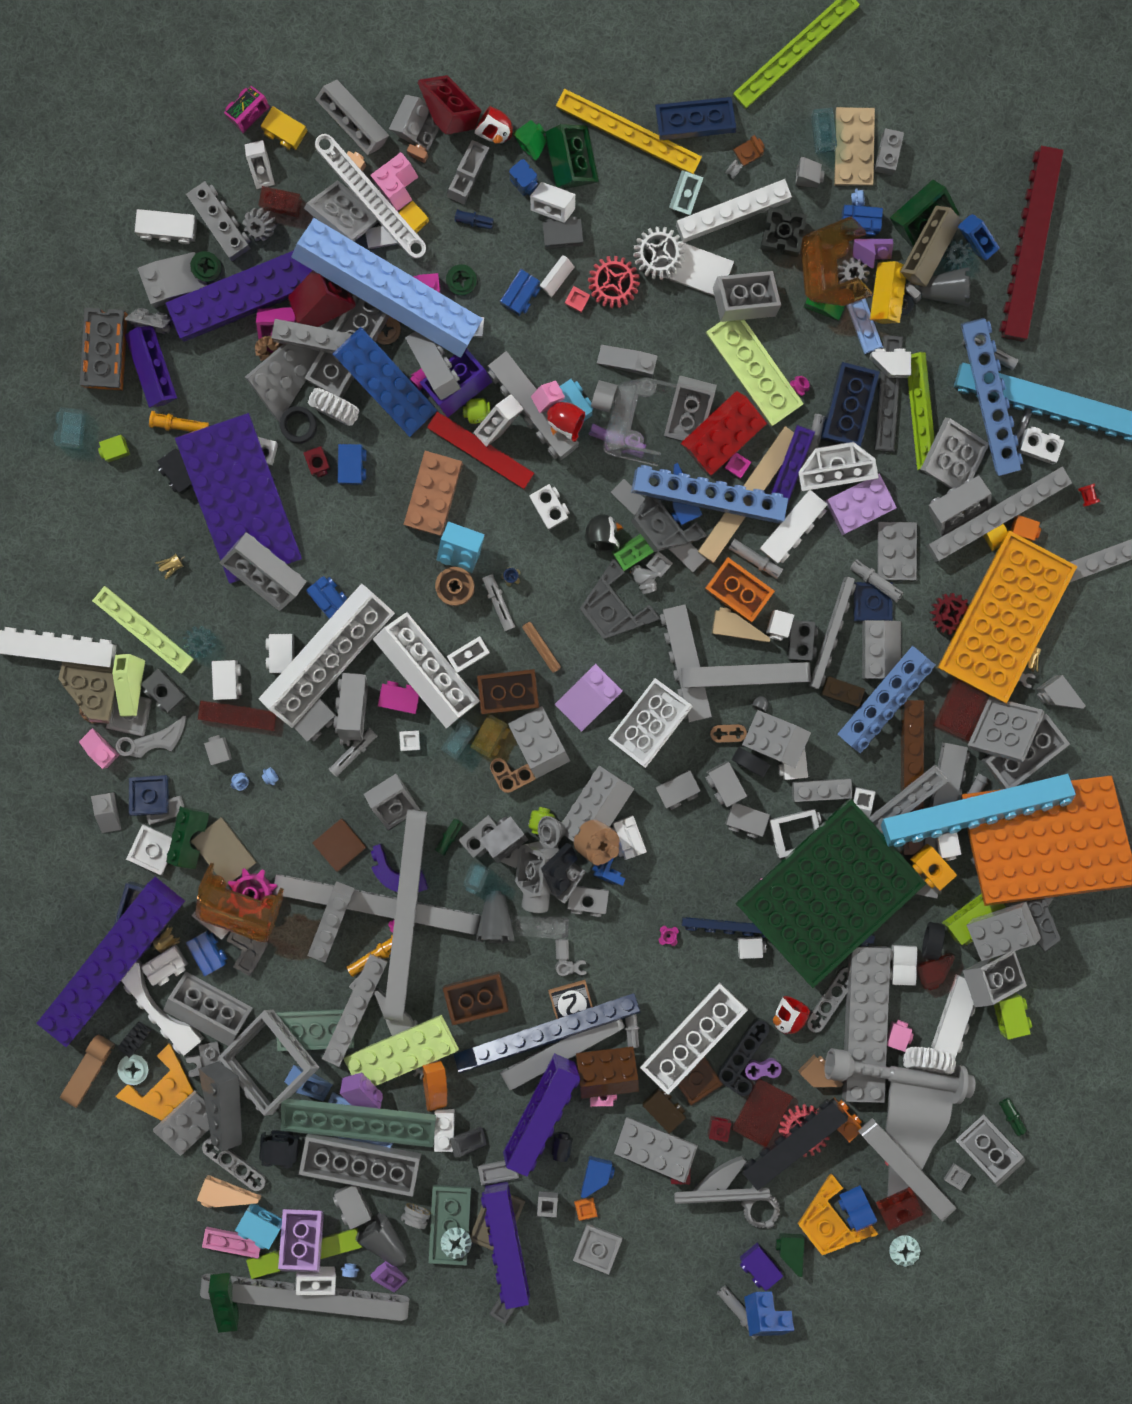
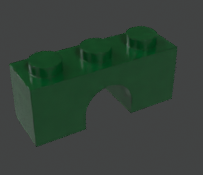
M180 806L174 832L172 833L170 848L167 853V863L177 867L196 869L200 850L190 846V838L197 831L205 832L209 813L199 809Z
M230 1273L210 1275L208 1293L218 1333L232 1332L238 1329L239 1311L237 1302L232 1300L233 1285Z

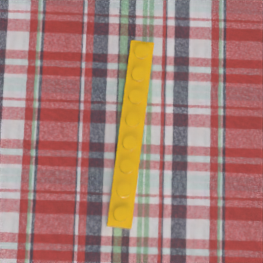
M566 89L563 90L556 104L557 109L680 170L694 174L702 159V156L669 140H659V135Z

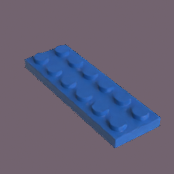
M360 327L333 353L337 360L409 437L437 411L363 328Z

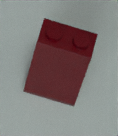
M314 270L288 296L296 322L314 327H319L356 306L351 292Z

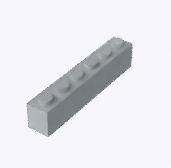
M686 604L663 609V614H660L662 626L666 625L667 629L664 637L666 644L671 646V652L668 653L670 662L674 663L676 668L673 671L675 682L679 681L680 689H677L680 697L693 706L684 719L692 722L712 717L705 687L682 688L681 668L700 667Z

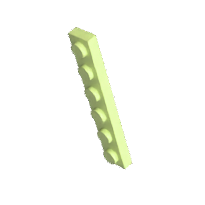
M106 586L92 600L179 673L183 674L194 661L193 657Z

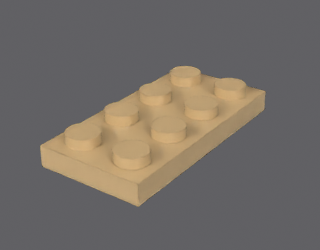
M836 107L834 186H873L875 108Z

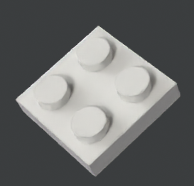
M142 824L126 860L159 875H163L168 864L166 862L167 853L172 837Z

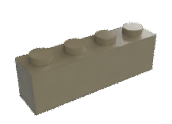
M935 206L900 272L911 284L925 287L928 285L962 220L951 208Z

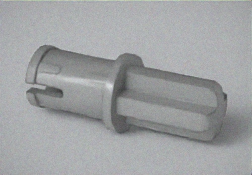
M637 1015L625 1018L626 1028L624 1030L627 1032L628 1047L638 1048V1029L640 1028L637 1027Z

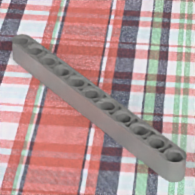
M409 809L407 811L384 1008V1019L403 1021L427 820L426 811Z
M276 874L274 884H277V887L273 890L272 894L327 905L335 885L326 883L323 885L321 882L306 879L303 881L301 878L284 877V875ZM354 889L347 909L395 919L397 898L381 894L378 896L376 893L359 892V890ZM417 902L415 923L477 934L481 915L456 909L453 911L451 908L434 907L431 904Z
M204 1274L201 1278L200 1296L204 1299H210L208 1291L211 1274ZM231 1276L233 1285L232 1300L237 1303L398 1321L408 1318L410 1299L405 1295L336 1287L335 1295H296L295 1283Z

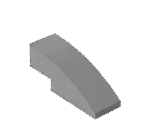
M471 141L448 189V198L465 205L486 159L489 147L476 141Z
M739 1156L718 1166L703 1178L693 1191L717 1190V1188L726 1190L746 1163L745 1157Z

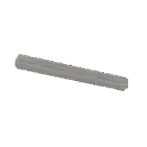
M755 1188L676 1192L674 1194L676 1204L770 1199L769 1188H761L758 1191Z

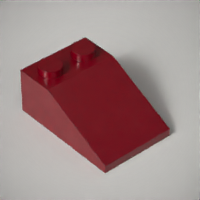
M448 75L418 80L419 88L433 121L443 133L447 135L475 129L482 110Z

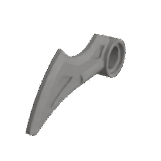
M182 716L172 725L159 732L135 740L130 737L120 738L116 743L117 752L122 756L142 758L147 751L154 748H164L172 751L182 735L186 716ZM124 741H128L131 744V749L128 752H124L121 749V743Z

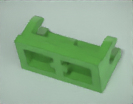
M639 534L620 546L618 551H612L611 553L625 571L654 551L642 535Z

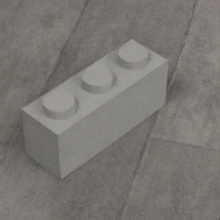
M849 778L791 782L793 802L852 798V784Z

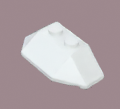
M854 442L815 448L798 472L802 491L879 478L876 459Z

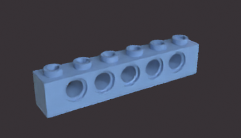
M912 646L840 730L838 735L852 748L861 753L868 747L871 740L880 733L883 726L894 716V713L900 706L906 702L912 692L919 687L923 679L931 673L935 664Z

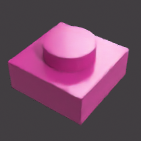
M736 452L724 469L741 479L751 462Z

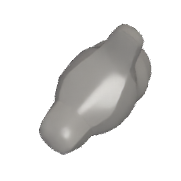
M640 565L631 567L630 573L634 576L635 582L640 585L639 589L642 590V594L657 590L655 579L661 575L660 571L655 573L651 570L643 569Z

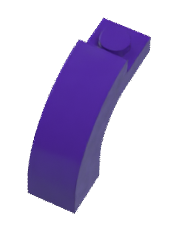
M382 844L374 845L371 854L374 862L377 861L378 865L371 867L373 873L385 887L398 892L400 873H397L389 866ZM423 870L420 873L418 892L428 889Z

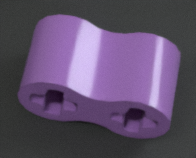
M768 1058L762 1062L750 1060L744 1068L746 1076L751 1080L759 1079L762 1076L775 1078L780 1075L782 1070L780 1063L775 1058ZM771 1064H774V1066L777 1067L774 1068L773 1072L767 1069L770 1068ZM751 1066H755V1068L758 1069L755 1070L754 1074H751V1072L748 1071L751 1070Z

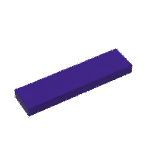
M799 425L796 426L771 495L772 493L783 494L784 498H788L789 503L799 476L798 472L803 466L815 431Z

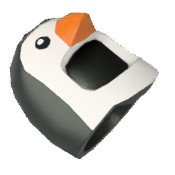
M599 514L593 517L586 528L585 537L588 547L598 551H618L619 543L615 539L614 534L622 530L623 527L609 515Z

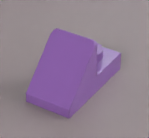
M854 239L852 256L857 260L861 259V262L867 264L870 268H874L875 259H891L893 239Z
M386 1261L378 1266L370 1275L373 1281L392 1292L398 1290L408 1280L396 1266L394 1267Z

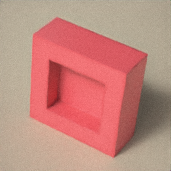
M573 286L565 301V305L582 313L591 295Z

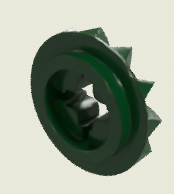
M207 251L199 252L193 256L190 262V272L202 282H211L220 274L221 264L213 253ZM207 260V267L210 269L204 274L203 268L199 265H203Z
M455 265L446 275V284L449 290L456 295H466L472 292L476 286V274L467 265ZM459 272H461L463 278H470L464 281L463 288L459 282H454L459 279Z

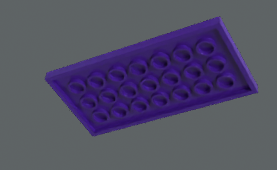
M249 413L175 437L220 560L223 559L246 532L286 564L302 559ZM223 566L229 584L240 580Z

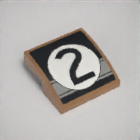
M585 980L548 990L556 1019L593 1007Z

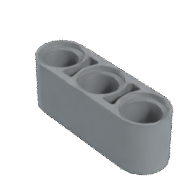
M599 380L594 392L591 408L610 412L617 385Z

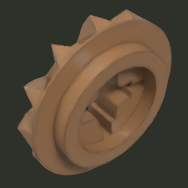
M391 316L386 324L387 327L394 329L388 331L387 337L384 335V332H381L376 340L379 344L389 345L400 336V323Z
M271 336L262 337L255 344L256 356H259L260 361L265 360L272 354L267 351V346L275 352L283 344L273 342Z

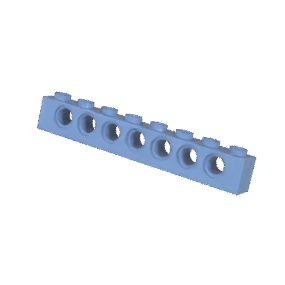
M985 318L961 324V329L995 472L1000 476L1021 470L1020 465L1023 464L1021 453L1017 454L1016 446L1019 443L1016 434L1013 435L1012 433L1014 421L1012 416H1008L1007 409L1010 408L1008 398L1004 397L1003 394L1005 383L1003 378L1000 379L998 371H1001L999 360H995L994 352H997L994 340L991 341L989 333H992L990 321L986 322ZM978 335L984 336V342L981 345L975 344V337ZM982 354L989 356L986 364H980L979 357ZM986 373L993 374V380L990 383L984 382L983 378ZM991 392H997V399L990 402L988 395ZM1000 410L1002 417L999 420H993V413ZM1005 429L1006 436L1003 439H998L997 432ZM1010 448V455L1006 458L1002 457V450Z
M641 465V468L638 467L635 470L631 493L779 524L785 520L788 498H784L783 494H765V491L760 489L750 491L741 485L731 487L722 481L712 483L708 482L709 479L703 477L693 479L690 478V475L684 473L674 475L671 474V471L665 469L655 471L652 470V467ZM649 479H657L658 486H652L649 483ZM668 482H674L677 485V489L671 490L668 487ZM688 485L695 488V494L688 493ZM707 489L714 492V498L707 497ZM725 493L732 495V502L725 500ZM744 497H748L751 500V506L744 504ZM763 501H767L769 503V510H765L762 507Z

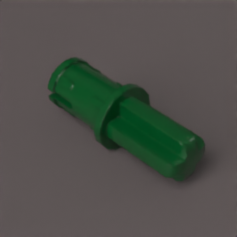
M456 818L453 819L447 831L443 832V837L435 851L441 855H446L452 842L456 841L455 838L462 828L463 822Z
M1006 1098L1000 1101L999 1105L1007 1117L1006 1121H1009L1017 1136L1025 1134L1026 1128L1019 1117L1020 1113L1016 1112L1011 1099Z

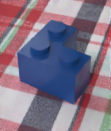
M754 1292L744 1297L749 1336L784 1335L794 1331L792 1311H775L772 1292Z

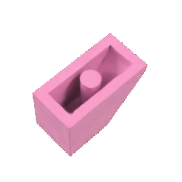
M93 728L79 741L88 756L102 769L108 768L120 755Z

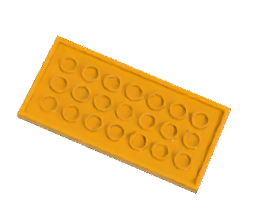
M1008 531L937 668L1003 703H1007L1077 566Z

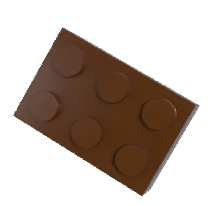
M535 669L477 676L481 714L539 708Z
M500 971L443 986L452 1026L508 1012L509 1010Z
M633 1046L576 1053L581 1099L639 1092Z

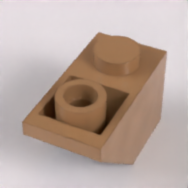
M813 1055L798 1070L813 1087H841L843 1085L841 1081L826 1079L824 1072L825 1059L821 1056L817 1058Z

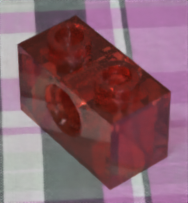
M262 186L258 205L260 208L263 207L264 211L299 218L303 199L298 193Z
M910 1187L876 1202L888 1230L897 1228L924 1215L917 1197Z

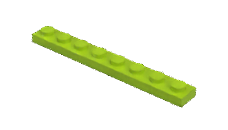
M836 0L733 93L735 99L744 109L748 108L850 16L860 4L856 0Z

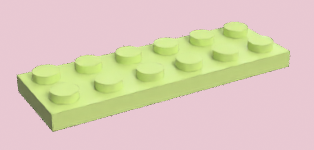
M745 320L719 322L706 332L711 342L771 427L804 404Z
M440 1015L351 1053L343 1059L351 1075L362 1072L377 1086L455 1053L459 1048L443 1016Z

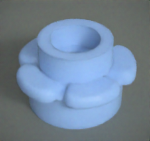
M855 189V193L851 194L852 205L864 206V191Z
M271 767L267 770L263 769L264 774L262 778L267 785H275V782L279 780L275 771Z
M245 773L235 774L231 779V787L233 789L236 788L238 791L246 789L249 784Z
M345 1263V1267L341 1268L342 1276L357 1277V1272L360 1271L359 1268H356V1264Z

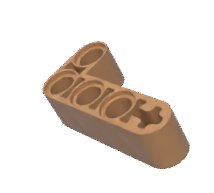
M496 758L490 764L491 772L503 792H512L536 779L528 763L514 771H511L507 762L502 758ZM501 761L504 764L502 772L494 770L495 762ZM526 769L530 772L528 780L520 778L519 773L521 770ZM509 778L513 781L511 789L503 787L502 782L504 779Z
M100 1034L93 1038L85 1051L84 1058L62 1092L60 1099L75 1108L79 1106L92 1085L91 1082L95 1080L101 1070V1066L104 1065L112 1052L111 1049L115 1047L113 1042Z

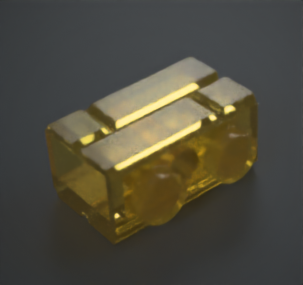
M488 714L470 748L489 758L492 755L497 756L501 749V746L498 745L502 738L505 740L510 732L508 723Z

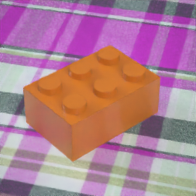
M729 557L726 558L704 589L749 623L754 621L775 592Z

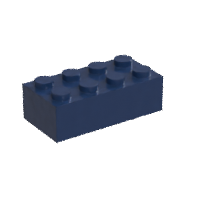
M844 362L839 365L821 440L835 444L854 442L861 447L880 371Z

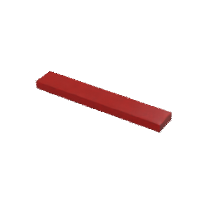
M436 412L427 427L522 489L526 488L534 475V472L490 444L486 447L477 436L439 412Z

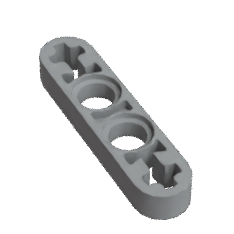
M844 967L839 971L810 1014L807 1026L812 1032H820L825 1027L847 994L848 987L845 988L842 984L837 983L838 979L841 982L843 981V973H848V967ZM835 986H839L842 989V994L838 997L833 996L831 993L832 988ZM824 1002L831 1004V1010L827 1013L821 1011V1005ZM818 1011L826 1018L823 1020L821 1017L819 1020L820 1026L812 1028L811 1020H816L819 1015L815 1014Z
M208 1138L203 1143L202 1151L206 1156L250 1189L259 1191L264 1188L266 1184L264 1174L231 1149L221 1151L218 1157H216L217 1152L215 1150H207L209 1147L207 1143L211 1144V1139ZM223 1154H230L232 1161L224 1163L221 1159ZM244 1165L247 1168V1173L240 1175L237 1172V1167ZM252 1171L253 1174L251 1176L254 1179H257L258 1177L261 1178L260 1183L262 1185L257 1184L255 1186L253 1184L254 1180L252 1178H249L248 1181L245 1178H247L250 1172Z

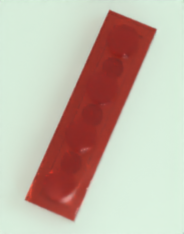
M200 701L198 720L275 731L277 717L268 710Z

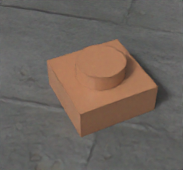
M409 144L407 149L408 156L426 163L428 158L426 149L418 144L415 146Z

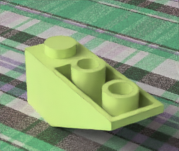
M131 654L115 655L112 672L121 717L137 715L145 660Z

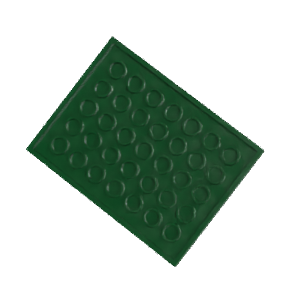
M848 799L735 904L804 980L814 988L927 883L894 846H887L884 835L854 801Z

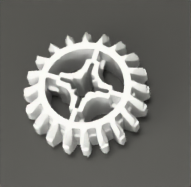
M656 227L655 233L649 228V235L643 232L641 234L643 239L638 238L637 243L639 245L634 246V250L638 252H635L633 257L639 258L635 261V264H642L639 267L640 272L647 269L645 276H648L650 272L653 273L652 279H655L656 274H659V278L662 280L664 273L670 278V270L676 274L677 269L675 266L681 268L682 264L679 261L685 260V257L680 255L685 253V249L680 248L684 245L683 241L677 242L680 238L679 235L672 237L673 230L667 234L666 227L663 228V232H659V227ZM664 239L658 245H655L653 243L649 244V242L652 240ZM669 243L675 250V258L671 257V254L666 250ZM644 248L653 256L650 264L644 258ZM663 248V256L660 255V257L657 256L656 258V250L658 251ZM659 262L670 263L665 267H655Z
M314 388L309 396L308 404L311 407L339 422L350 426L358 418L360 411L355 405L328 391Z
M910 1047L905 1050L903 1057L904 1066L908 1069L949 1075L954 1073V1068L956 1067L955 1055L935 1048Z

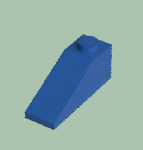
M678 463L673 466L674 475L682 473ZM673 482V490H676L677 485ZM687 486L688 493L692 494L689 486ZM673 502L672 509L674 512L671 515L676 523L679 522L680 526L702 516L697 506Z

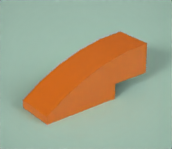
M438 1061L423 1065V1084L428 1112L447 1107V1082L442 1062Z

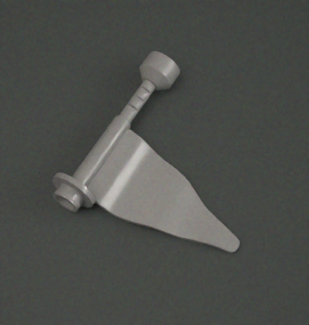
M834 1048L828 1051L825 1059L824 1072L826 1079L844 1082L852 1074L884 1078L891 1082L885 1132L921 1170L932 1148L949 1124L952 1105L961 1104L965 1098H971L975 1091V1078L973 1075H969L966 1067L962 1065H957L954 1068V1073L951 1075L896 1066L883 1067L854 1062L848 1051ZM888 1164L887 1200L889 1203L896 1205L901 1202L909 1186Z

